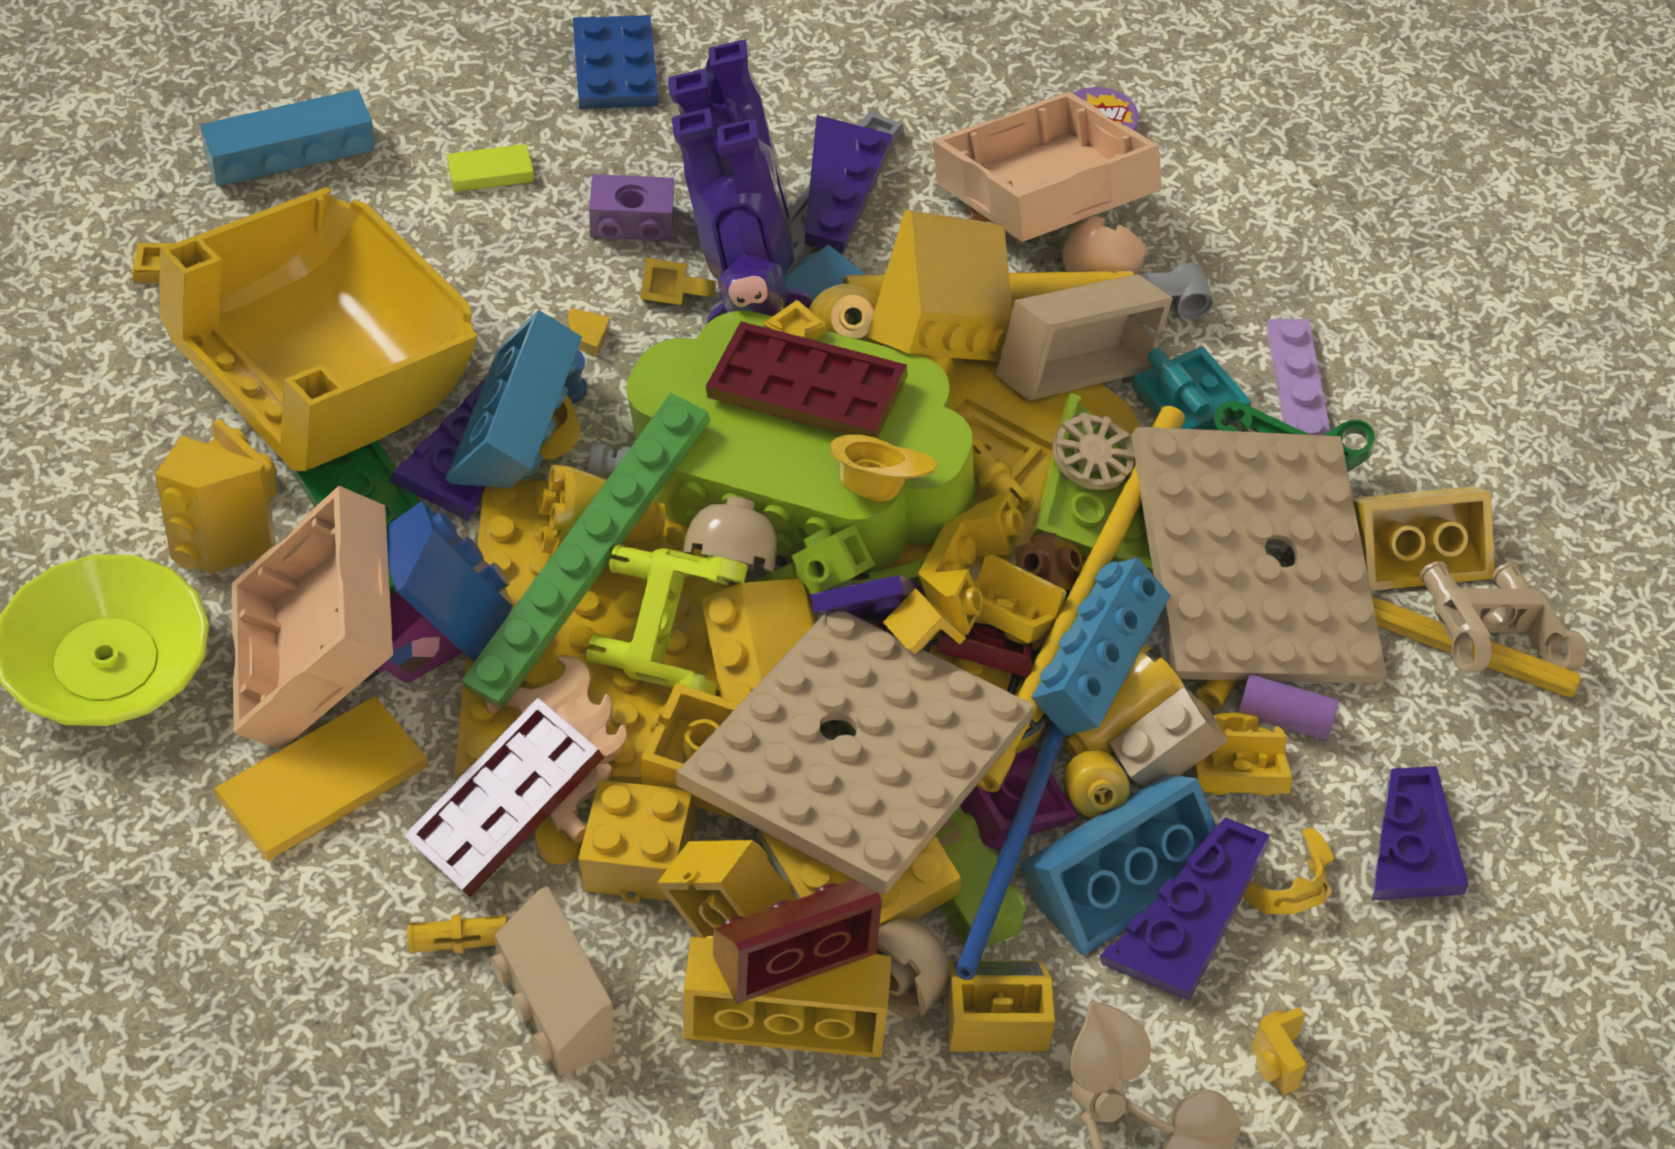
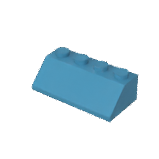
M538 310L497 348L445 480L452 484L511 488L524 476L530 478L536 472L543 458V455L538 453L541 444L549 438L555 427V421L551 419L552 415L560 407L568 392V388L564 387L565 381L574 372L580 361V356L576 352L582 336Z
M1165 774L1130 795L1125 802L1102 812L1022 861L1019 865L1036 905L1081 955H1086L1127 929L1126 926L1139 912L1143 914L1158 897V891L1169 879L1173 880L1187 865V859L1217 826L1198 779Z

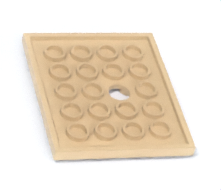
M1137 427L1131 437L1153 575L1170 594L1160 614L1167 663L1180 679L1248 681L1249 675H1255L1272 681L1381 683L1387 677L1341 436ZM1271 539L1286 542L1294 552V565L1281 567L1275 557L1266 554V542Z
M840 611L824 614L684 763L677 771L676 786L886 895L1031 720L1034 704L922 649L913 654L896 636L852 614ZM830 720H841L852 725L856 734L854 737L851 735H841L832 741L821 734L820 726Z

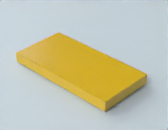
M373 696L214 788V791L221 805L268 862L428 767V757L378 698Z

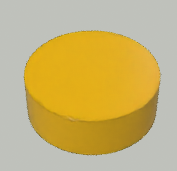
M546 818L536 829V850L543 860L561 865L570 863L579 857L583 841L576 843L563 829L557 831L549 818Z

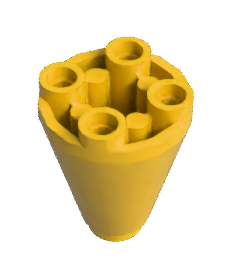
M551 466L549 489H541L538 503L539 514L546 515V526L542 527L540 533V553L553 554L607 480L574 467ZM653 500L622 544L625 546L649 542L651 538L660 539L665 528V504Z

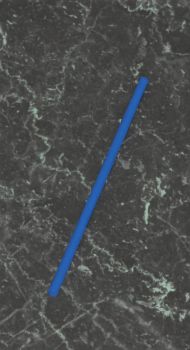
M1052 720L1048 726L955 969L956 975L961 979L971 980L976 974L1064 740V733Z

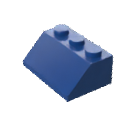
M421 501L386 526L388 566L396 591L467 657L475 662L505 621L512 608L506 587L510 585L509 579L497 563L493 562L489 565L484 560L482 552L471 538L467 537L463 540L457 534L454 524L444 512L440 511L436 514L427 504Z

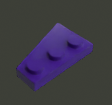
M901 575L814 593L811 594L815 613L828 614L840 611L860 618L886 620L915 588L925 597L926 594L919 585Z
M1437 766L1391 769L1387 781L1372 901L1465 895L1469 884Z

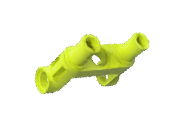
M616 544L611 554L627 559L629 562L610 559L609 568L611 573H620L646 579L647 585L633 640L626 642L595 633L592 635L589 644L606 649V652L587 649V661L589 663H598L623 669L624 673L631 679L672 689L678 683L716 696L719 686L718 682L705 679L706 675L694 673V671L663 664L685 576L729 585V581L744 584L749 565L718 556L708 555L706 558L666 548L656 549L652 553L626 547L623 544Z

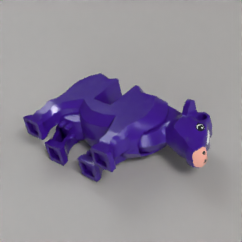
M746 40L710 47L705 69L672 76L668 79L669 95L680 112V115L672 118L673 135L682 152L685 180L702 250L711 274L717 279L720 296L723 301L721 305L713 309L708 315L707 324L714 318L733 311H753L774 316L796 300L809 309L812 304L811 295L801 289L787 288L784 278L795 260L792 246L793 238L788 224L790 216L787 206V195L760 89L750 72Z

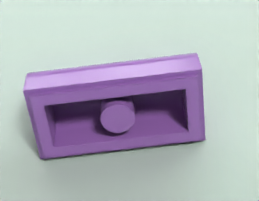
M1249 675L1239 713L1257 716L1260 722L1328 741L1339 701L1262 677Z

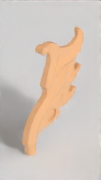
M559 656L558 663L565 668V671L558 680L532 690L518 687L505 706L514 707L522 714L537 698H540L604 755L605 758L548 816L557 831L563 829L576 843H579L584 839L587 826L577 817V809L583 801L595 794L598 780L609 781L613 770L607 762L618 757L624 750L627 743V733L625 725H620L616 735L607 734V727L612 717V704L609 694L604 695L601 704L591 703L588 699L591 680L586 665L578 658ZM486 700L489 713L494 714L501 709Z

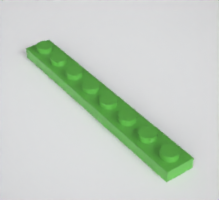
M672 393L668 395L464 675L461 682L467 690L501 709L505 707L613 557L611 553L614 546L624 542L711 420L708 411Z

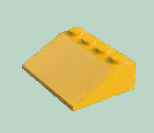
M905 209L866 337L908 354L999 362L1012 312L1005 227L995 223Z

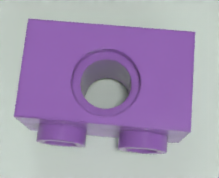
M592 174L589 206L590 237L672 241L674 178Z

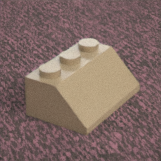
M548 886L541 888L495 934L496 955L491 957V964L500 984L503 985L509 982L514 992V995L511 996L512 1005L522 1024L530 1022L535 1032L532 1035V1041L539 1059L542 1063L550 1061L558 1077L613 1054V1003Z

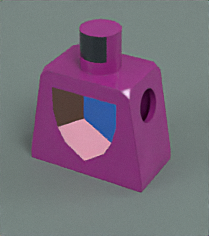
M395 591L390 596L393 656L363 681L368 683L386 670L404 683L412 682L463 652Z

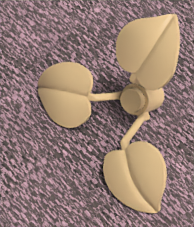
M1090 1001L1085 1022L1071 1053L1070 1071L1074 1079L1071 1094L1074 1101L1085 1110L1081 1115V1121L1087 1125L1093 1148L1104 1149L1096 1122H1114L1126 1110L1157 1129L1170 1133L1165 1140L1163 1149H1232L1240 1135L1241 1123L1232 1103L1219 1092L1202 1089L1185 1096L1174 1110L1173 1124L1159 1119L1126 1098L1124 1091L1121 1089L1122 1080L1135 1079L1145 1071L1151 1055L1150 1039L1144 1028L1127 1013L1104 1003Z

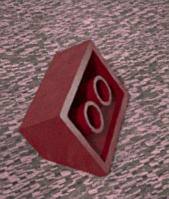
M853 879L839 885L835 883L824 885L811 895L794 901H779L770 906L768 910L746 918L743 916L734 917L724 922L720 927L714 928L713 957L735 1003L739 1004L875 955L882 899L877 891Z

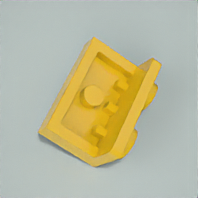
M993 554L988 555L983 560L978 579L973 581L974 586L979 588L983 600L982 611L977 616L975 622L990 624L1004 631L1005 637L1014 642L1030 644L1050 633L1062 609L1066 591Z

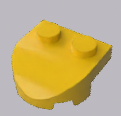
M1220 713L1213 715L1228 741L1191 768L1193 778L1198 779L1202 791L1212 795H1225L1228 792L1253 793L1259 796L1290 794L1292 775L1285 755L1287 742L1285 732L1279 726L1274 727L1273 732L1259 726V718L1253 715L1243 713Z

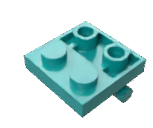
M1203 346L1171 360L1160 348H1154L1147 355V360L1153 368L1133 376L1132 388L1157 417L1165 406L1176 407L1184 413L1185 422L1181 429H1214V413L1221 404L1228 401H1238L1251 407L1252 401ZM1230 417L1225 419V423L1232 421Z

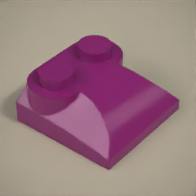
M1034 745L1015 754V759L997 792H988L976 785L960 804L963 812H969L975 819L979 829V837L983 844L989 848L1000 851L1002 849L1038 755ZM1050 774L1028 835L1072 823L1078 817L1052 774Z

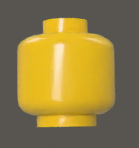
M1099 750L1084 751L1075 756L1067 765L1063 776L1064 789L1075 809L1090 818H1094L1102 812L1125 802L1130 792L1129 779L1117 759L1109 753Z

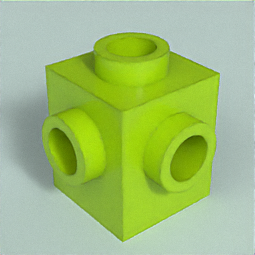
M855 524L831 535L827 527L803 539L807 548L792 555L796 564L797 576L800 582L808 588L810 594L855 585L856 582L853 577L875 566Z

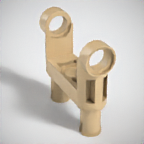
M1438 561L1432 562L1421 571L1420 579L1435 599V614L1452 640V659L1459 670L1482 671L1488 666L1492 652L1489 640L1491 638L1490 633H1526L1543 660L1572 671L1579 670L1583 666L1587 654L1586 642L1583 636L1577 631L1566 630L1544 594L1540 590L1530 587L1516 563L1513 562L1512 565L1510 562L1505 563L1493 572L1492 579L1500 589L1459 587L1450 574L1447 565L1442 561L1440 564ZM1564 640L1568 647V655L1565 661L1562 654ZM1473 641H1474V644H1475V658H1474V660L1472 659V653H1471V648H1472V642H1473Z

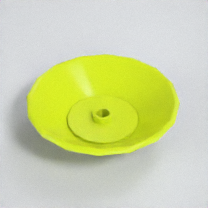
M93 554L54 565L20 587L0 614V684L27 711L63 725L110 726L148 715L182 692L205 659L210 624L199 594L173 569L136 555ZM104 657H110L109 659H106V660H100L101 658H104Z

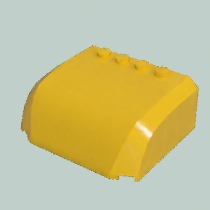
M327 187L160 249L159 316L170 340L294 471L310 470L366 446L432 411L452 392L463 375L477 343V333L473 330L471 322L472 313L469 303L370 205L357 199H353L350 204L331 196V189Z

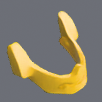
M1315 828L1302 830L1306 848L1311 858L1307 860V865L1315 875L1310 882L1300 876L1294 879L1292 887L1284 890L1264 888L1252 881L1250 882L1243 898L1262 914H1295L1319 906L1327 901L1333 890L1325 867L1326 864L1334 860V855L1324 837Z

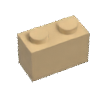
M1183 687L1109 743L1130 778L1142 787H1145L1165 774L1181 776L1226 743L1228 739L1208 707Z

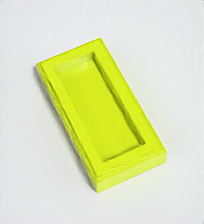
M527 144L447 154V164L453 192L534 182V171Z

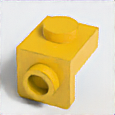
M1300 1007L1285 1013L1282 1010H1277L1265 1016L1258 1024L1251 1047L1256 1055V1062L1261 1075L1267 1082L1273 1081L1282 1096L1299 1089L1307 1067L1306 1062L1291 1041L1298 1038L1305 1019V1014Z

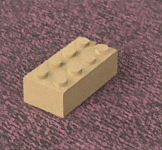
M1135 274L1015 300L996 376L1030 401L1134 376L1153 367L1147 360V355L1154 348H1158L1161 338L1128 315L1132 314L1154 331L1162 332L1173 298L1141 275Z

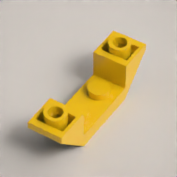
M1001 492L945 523L918 572L927 599L939 608L963 635L969 634L983 607L982 594L979 588L974 586L969 572L971 565L974 564L976 557H985L991 554L995 556L1009 555L1017 537L1022 532V517L1019 510L1014 508L1009 492Z

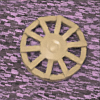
M1081 413L1079 416L1070 418L1059 428L1053 441V455L1060 470L1071 481L1088 489L1108 490L1119 486L1127 479L1135 462L1133 445L1129 439L1130 435L1127 431H1123L1119 426L1111 422V418L1106 416L1103 418ZM1083 425L1086 435L1084 436L1076 426ZM1092 426L1100 428L1098 434H1094ZM1068 431L1079 442L1063 439L1064 434ZM1106 431L1112 434L1113 437L1108 440L1104 438ZM1120 443L1123 449H1112V446ZM1063 447L1075 449L1074 455L1066 458ZM1112 456L1126 458L1125 466L1112 458ZM1077 462L1078 465L1084 469L1083 474L1078 472L1071 465ZM1107 464L1112 466L1120 474L1111 478L1109 471L1107 469ZM1100 471L1102 479L1090 478V473Z

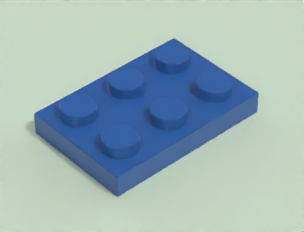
M650 15L573 18L579 109L658 106Z

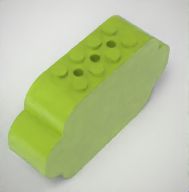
M753 311L725 313L706 324L696 340L691 338L668 339L651 346L638 359L628 377L626 385L636 439L670 393L708 411L711 420L655 497L656 502L665 504L666 517L678 524L689 527L691 521L700 510L712 504H726L728 496L751 500L755 502L753 510L766 516L774 526L777 536L776 555L792 556L806 549L807 547L803 539L827 527L831 535L855 524L875 563V566L860 573L867 574V572L886 569L895 563L903 554L908 543L914 545L934 544L945 523L974 506L976 492L972 432L966 420L957 412L951 410L950 385L946 373L937 363L928 358L848 336H840L826 331L827 334L816 340L907 364L908 377L877 439L894 446L927 454L936 460L937 468L931 474L923 477L906 479L900 493L891 500L883 502L871 501L854 494L841 483L840 461L831 453L830 445L835 438L844 436V434L707 398L706 384L740 321L764 327L763 323L773 316Z

